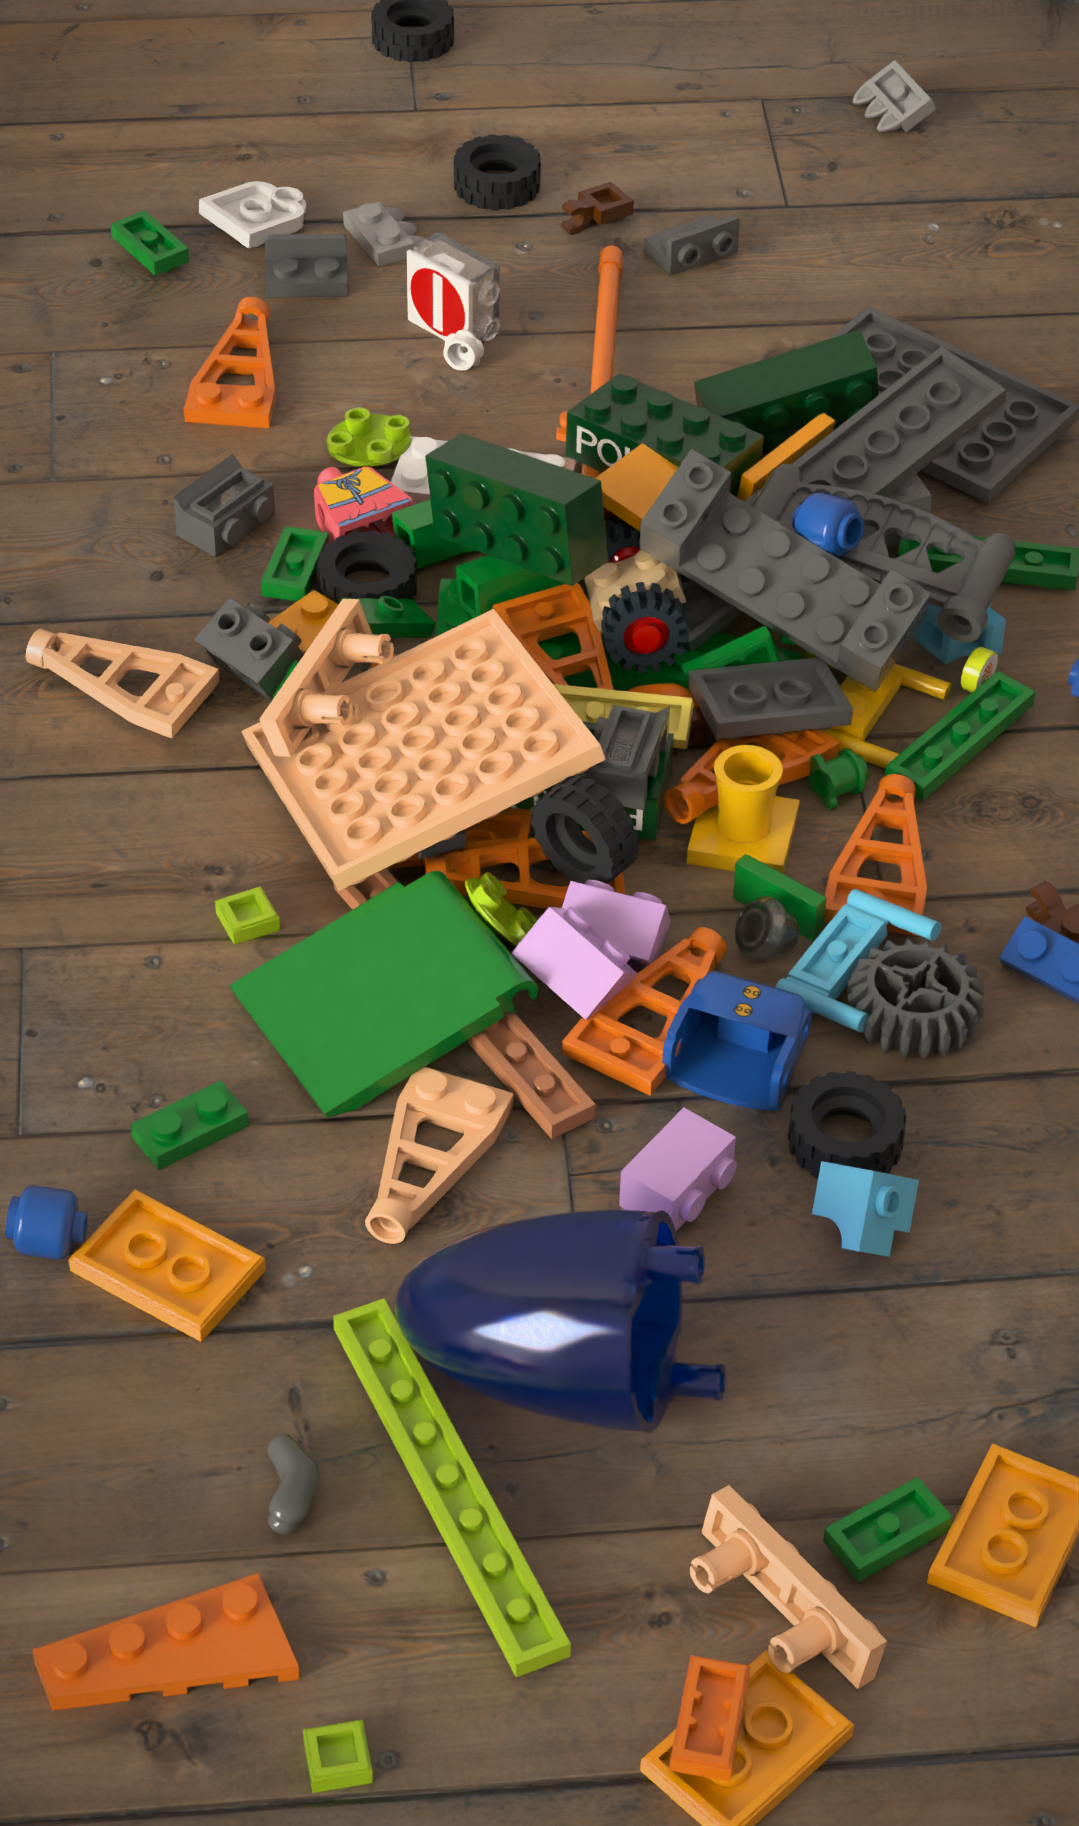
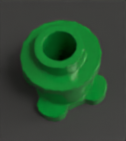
M845 748L838 752L837 757L824 761L820 754L809 758L811 760V771L808 776V784L812 792L817 793L827 810L838 806L836 797L849 792L857 795L864 791L865 781L869 778V771L865 760L859 754L855 755L850 749Z

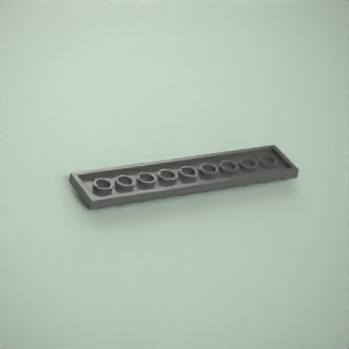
M941 346L791 465L800 470L803 483L842 487L887 497L1005 403L1006 389ZM763 487L744 502L752 506ZM679 573L686 602L682 603V608L689 635L688 643L683 642L684 648L692 652L742 614L743 611Z

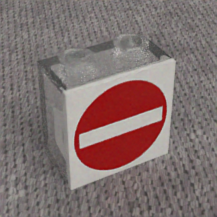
M440 232L435 233L407 251L409 321L443 340H446L451 333L456 334L458 330L472 332L482 344L499 334V264ZM462 346V348L468 352V349L465 346Z

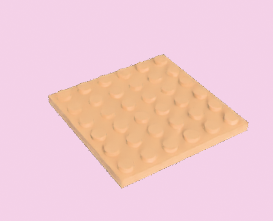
M494 609L393 657L388 664H379L342 682L333 695L344 694L349 696L350 700L348 703H352L353 706L351 721L345 726L314 723L291 757L274 755L260 722L241 731L247 746L338 891L361 883L369 876L395 863L406 861L413 854L440 841L448 840L458 832L484 819L495 817L501 811L529 797L541 794L545 789L563 781L567 777L582 774L590 767L606 760L599 742Z

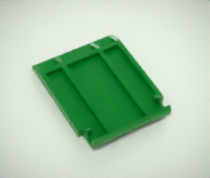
M440 871L427 873L405 887L400 882H397L229 985L231 991L326 1118L358 1109L504 1018L503 1011L514 1013L515 1006L512 1003V999L518 991L525 989L533 1000L536 999L538 994L537 984L448 877Z

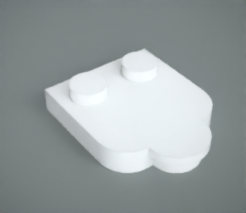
M260 181L248 182L199 199V214L247 248L263 245L266 235H285L299 231L303 227L304 214L306 213V202L300 190L293 187L277 188L272 184Z

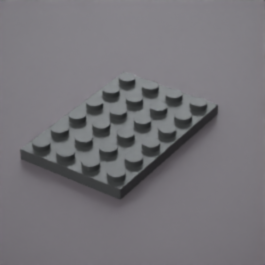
M869 306L831 337L834 338L860 329L877 366L879 395L941 346L1006 389L1005 403L920 470L936 480L942 481L987 504L1079 419L1078 404Z

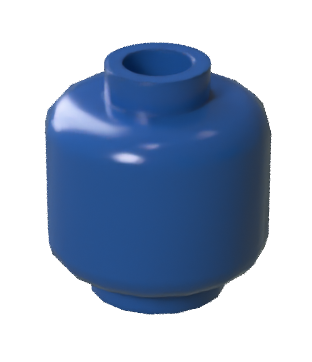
M819 492L810 495L796 508L792 518V526L798 535L831 555L842 557L854 549L860 542L864 530V521L856 504L851 500Z
M30 1185L24 1189L20 1197L12 1196L6 1219L5 1236L6 1239L13 1240L15 1249L22 1255L63 1260L70 1253L73 1243H84L88 1212L78 1211L77 1196L70 1190Z

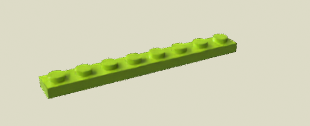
M385 1298L334 1315V1331L515 1677L518 1678L569 1658L571 1656V1643Z

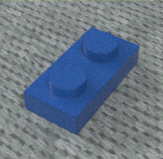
M1024 916L999 957L1001 963L1079 1004V944Z

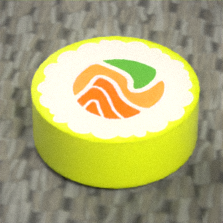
M982 646L976 648L970 654L961 675L962 688L973 692L988 680L996 671L998 654Z

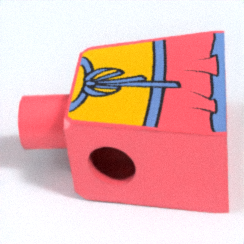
M329 467L320 473L317 485L314 488L316 521L322 532H328L330 543L341 535L346 536L356 531L388 533L395 538L392 512L413 505V500L410 496L371 467H362L342 474L336 467Z

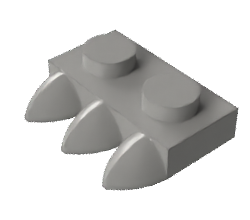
M896 60L865 82L858 89L852 101L854 105L869 104L864 115L866 118H881L877 127L878 132H891L900 128L907 132L937 109L932 99Z
M380 202L363 204L358 208L343 212L344 226L378 267L407 259L408 250H412L420 255L430 245L429 240L415 236L417 226L403 221L405 212L400 209L384 207Z

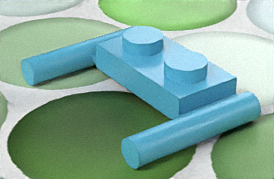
M853 889L848 896L847 904L843 905L788 973V977L780 979L775 988L802 996L806 1004L805 1009L812 1010L813 1013L858 1032H863L869 1014L836 1000L848 986V981L851 979L858 960L866 959L871 948L877 949L888 935L886 928L888 924L934 941L941 932V923L858 889Z

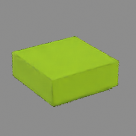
M261 886L215 900L216 914L234 945L280 931V918Z
M363 1719L303 1729V1742L312 1793L373 1783V1771Z

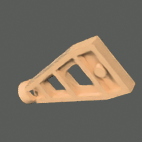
M38 629L30 638L26 649V660L28 663L46 670H52L129 722L169 738H173L219 684L218 668L181 654L61 632L55 634L44 629ZM87 657L112 662L100 677H96L79 667ZM129 670L149 671L160 676L143 696H134L117 685Z
M423 1067L412 1074L397 1100L378 1197L365 1220L368 1231L375 1238L385 1243L397 1244L402 1242L409 1229H412L495 1143L513 1109L514 1093L427 1067ZM422 1121L464 1134L447 1152L415 1143L417 1127ZM404 1163L436 1172L424 1188L398 1181Z

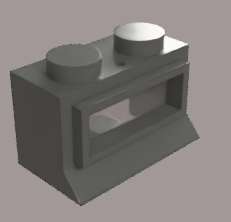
M234 454L173 497L176 536L214 557H217L230 546L238 543L241 538L275 514L273 484L244 469Z
M613 705L608 718H598L594 731V737L601 745L606 760L590 767L581 776L585 779L590 778L596 781L601 787L604 786L615 799L620 801L623 807L644 811L647 804L648 776H656L659 766V752H666L668 747L670 706L653 713Z

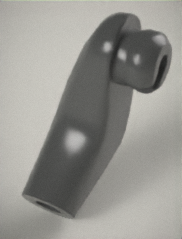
M282 1434L275 1437L267 1449L268 1456L280 1478V1484L269 1504L270 1515L268 1523L276 1533L288 1535L298 1529L299 1523L305 1520L318 1487L319 1470L316 1463L290 1435Z

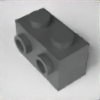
M229 597L194 640L213 662L272 701L274 692L286 675L291 663L295 659L300 661L304 656V653L298 647L302 640L283 624H280L277 629L268 623L270 618L254 604L249 602L243 607Z

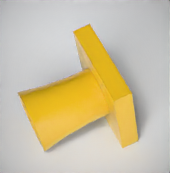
M739 745L728 748L716 758L714 763L718 788V805L709 808L696 818L687 849L686 864L735 872V863L743 855L747 854L784 874L799 814L800 800L775 796L783 767L781 761L774 753L754 745Z

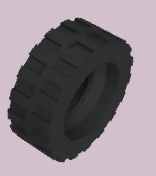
M380 0L379 3L374 5V10L371 13L372 43L375 44V49L380 51L383 56L391 57L397 61L424 62L432 58L441 57L443 53L446 54L449 48L453 46L454 13L452 6H449L446 0ZM405 26H421V27H418V28H408V27H405Z
M492 134L485 137L479 136L474 138V140L466 141L461 148L459 147L456 150V155H454L455 191L457 190V195L460 199L463 198L470 205L473 204L481 209L509 210L517 206L526 205L540 191V153L534 149L531 143L525 142L524 139L510 137V135L499 136ZM489 170H504L509 171L511 173L488 174L484 172Z
M356 531L346 536L341 535L337 537L332 543L326 544L324 551L319 553L317 562L318 592L335 603L339 604L341 598L379 599L381 596H390L396 599H412L414 601V595L417 593L416 557H414V551L410 546H406L405 541L402 539L394 538L388 533ZM359 570H377L389 575L384 580L372 583H360L345 578L346 575Z
M575 775L573 778L569 776L540 797L532 807L531 813L533 818H531V825L534 827V836L541 845L542 852L546 858L548 857L551 860L553 866L559 872L561 871L565 874L566 878L570 881L585 884L587 880H596L608 884L637 859L635 855L639 852V845H637L638 835L637 831L634 830L630 815L625 812L623 805L610 794L608 789L604 786L601 787L590 778L585 779L579 775ZM576 821L586 830L593 843L583 834Z
M846 1071V1073L830 1072L820 1078L817 1076L811 1079L808 1085H803L797 1091V1098H793L791 1104L788 1131L791 1155H795L797 1158L796 1163L802 1169H807L810 1175L817 1179L819 1177L821 1161L888 1174L891 1172V1167L894 1164L897 1165L903 1150L906 1111L901 1106L902 1100L898 1094L895 1095L891 1091V1087L886 1083H880L875 1080V1077L867 1074L863 1076L856 1074V1072ZM832 1115H854L871 1123L873 1133L869 1139L864 1141L843 1142L825 1135L821 1130V1123L824 1118Z

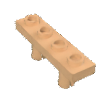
M342 599L259 720L263 732L266 734L275 756L291 757L314 723L345 726L351 721L353 706L352 703H348L350 700L349 696L333 694L354 663L366 662L385 665L391 661L394 646L392 642H389L391 640L388 634H372L359 599Z
M730 1485L713 1493L701 1533L716 1548L692 1560L691 1563L693 1565L690 1566V1575L695 1585L704 1593L709 1594L721 1585L743 1574L794 1625L789 1630L773 1637L770 1640L771 1644L768 1646L769 1657L781 1672L789 1673L796 1667L822 1653L857 1689L874 1680L887 1644V1640L879 1633L876 1626L851 1606L839 1594L836 1587L830 1581L824 1579L799 1554L795 1546L782 1538L760 1516L758 1510L752 1504L747 1503Z

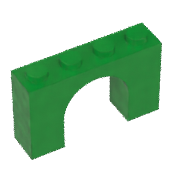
M430 499L392 512L394 536L397 539H402L405 541L406 546L412 548L414 557H416L417 569L462 553L476 551L435 536ZM490 555L455 566L460 607L473 618L492 610L494 604L566 584Z

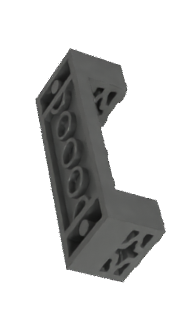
M691 449L641 521L640 549L876 693L924 621L931 593L890 569L882 583L879 584L730 494L731 472Z

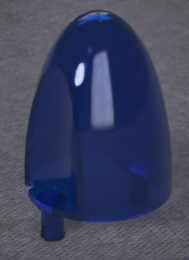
M611 1209L563 1212L495 1225L463 1236L432 1252L418 1262L405 1276L397 1291L394 1304L396 1321L402 1335L413 1350L433 1368L451 1380L509 1406L578 1424L651 1433L659 1426L669 1401L672 1402L675 1396L707 1398L721 1401L724 1397L726 1370L723 1364L678 1363L675 1358L677 1339L681 1333L682 1282H692L694 1284L702 1282L705 1269V1254L702 1246L679 1247L672 1219L663 1210Z

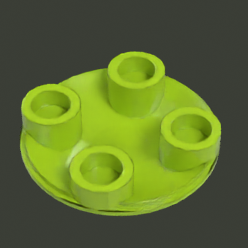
M352 408L345 413V420L336 425L328 434L326 440L327 450L333 458L351 466L373 467L390 463L400 458L411 445L412 438L410 439V436H412L410 422L403 415L370 414V411L366 408Z
M486 872L480 879L468 878L466 880L465 886L469 898L478 915L496 936L516 948L538 921L537 918L526 908L521 907L519 910H516L510 902L503 898L507 894L505 887L491 873Z

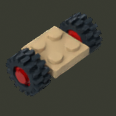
M611 516L605 519L608 562L585 577L593 621L597 630L604 637L607 652H610L611 659L616 664L621 660L622 668L630 671L633 664H635L637 673L645 674L647 665H652L653 672L661 671V661L664 660L668 666H671L675 663L673 652L681 656L685 650L683 642L688 643V626L682 608V603L686 602L681 578L679 572L640 549V531L622 519L621 522L615 523Z

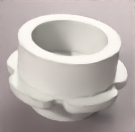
M458 330L456 334H449L445 340L444 347L446 362L457 370H467L471 366L476 367L479 365V358L484 355L482 342L468 330ZM462 346H465L468 349V352L465 351L462 348Z

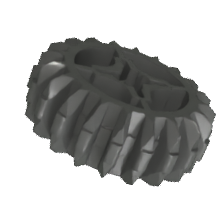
M907 937L902 946H897L887 940L882 950L871 948L866 959L858 960L851 979L848 981L847 1005L869 1014L865 1023V1030L863 1031L867 1044L881 1042L883 1054L896 1049L901 1052L903 1059L909 1053H918L925 1061L928 1054L932 1051L945 1057L950 1047L961 1050L966 1038H973L980 1018L983 1017L985 1005L983 1002L984 988L983 981L978 979L976 966L966 965L964 954L951 956L947 944L937 949L930 946L928 939L922 945H915Z

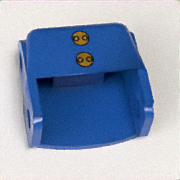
M719 971L709 972L703 979L699 978L691 993L680 1005L667 1031L662 1063L666 1064V1078L687 1090L720 1102L752 1109L779 1111L791 1086L796 1064L806 1044L813 1012L812 1010L805 1009V1001L798 994ZM681 1041L678 1055L675 1057L677 1045Z

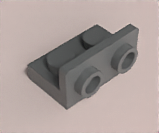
M713 215L700 217L695 221L666 229L644 238V252L671 276L737 253L740 221L734 215L721 220H717Z
M345 234L265 236L266 297L348 296L347 236Z

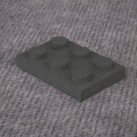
M818 657L689 670L688 687L716 739H739L742 736L761 734L779 735L789 731L825 730L836 726L851 725L853 708L826 662Z

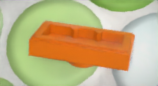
M694 1655L690 1656L670 1757L669 1771L730 1782L749 1681L750 1665Z

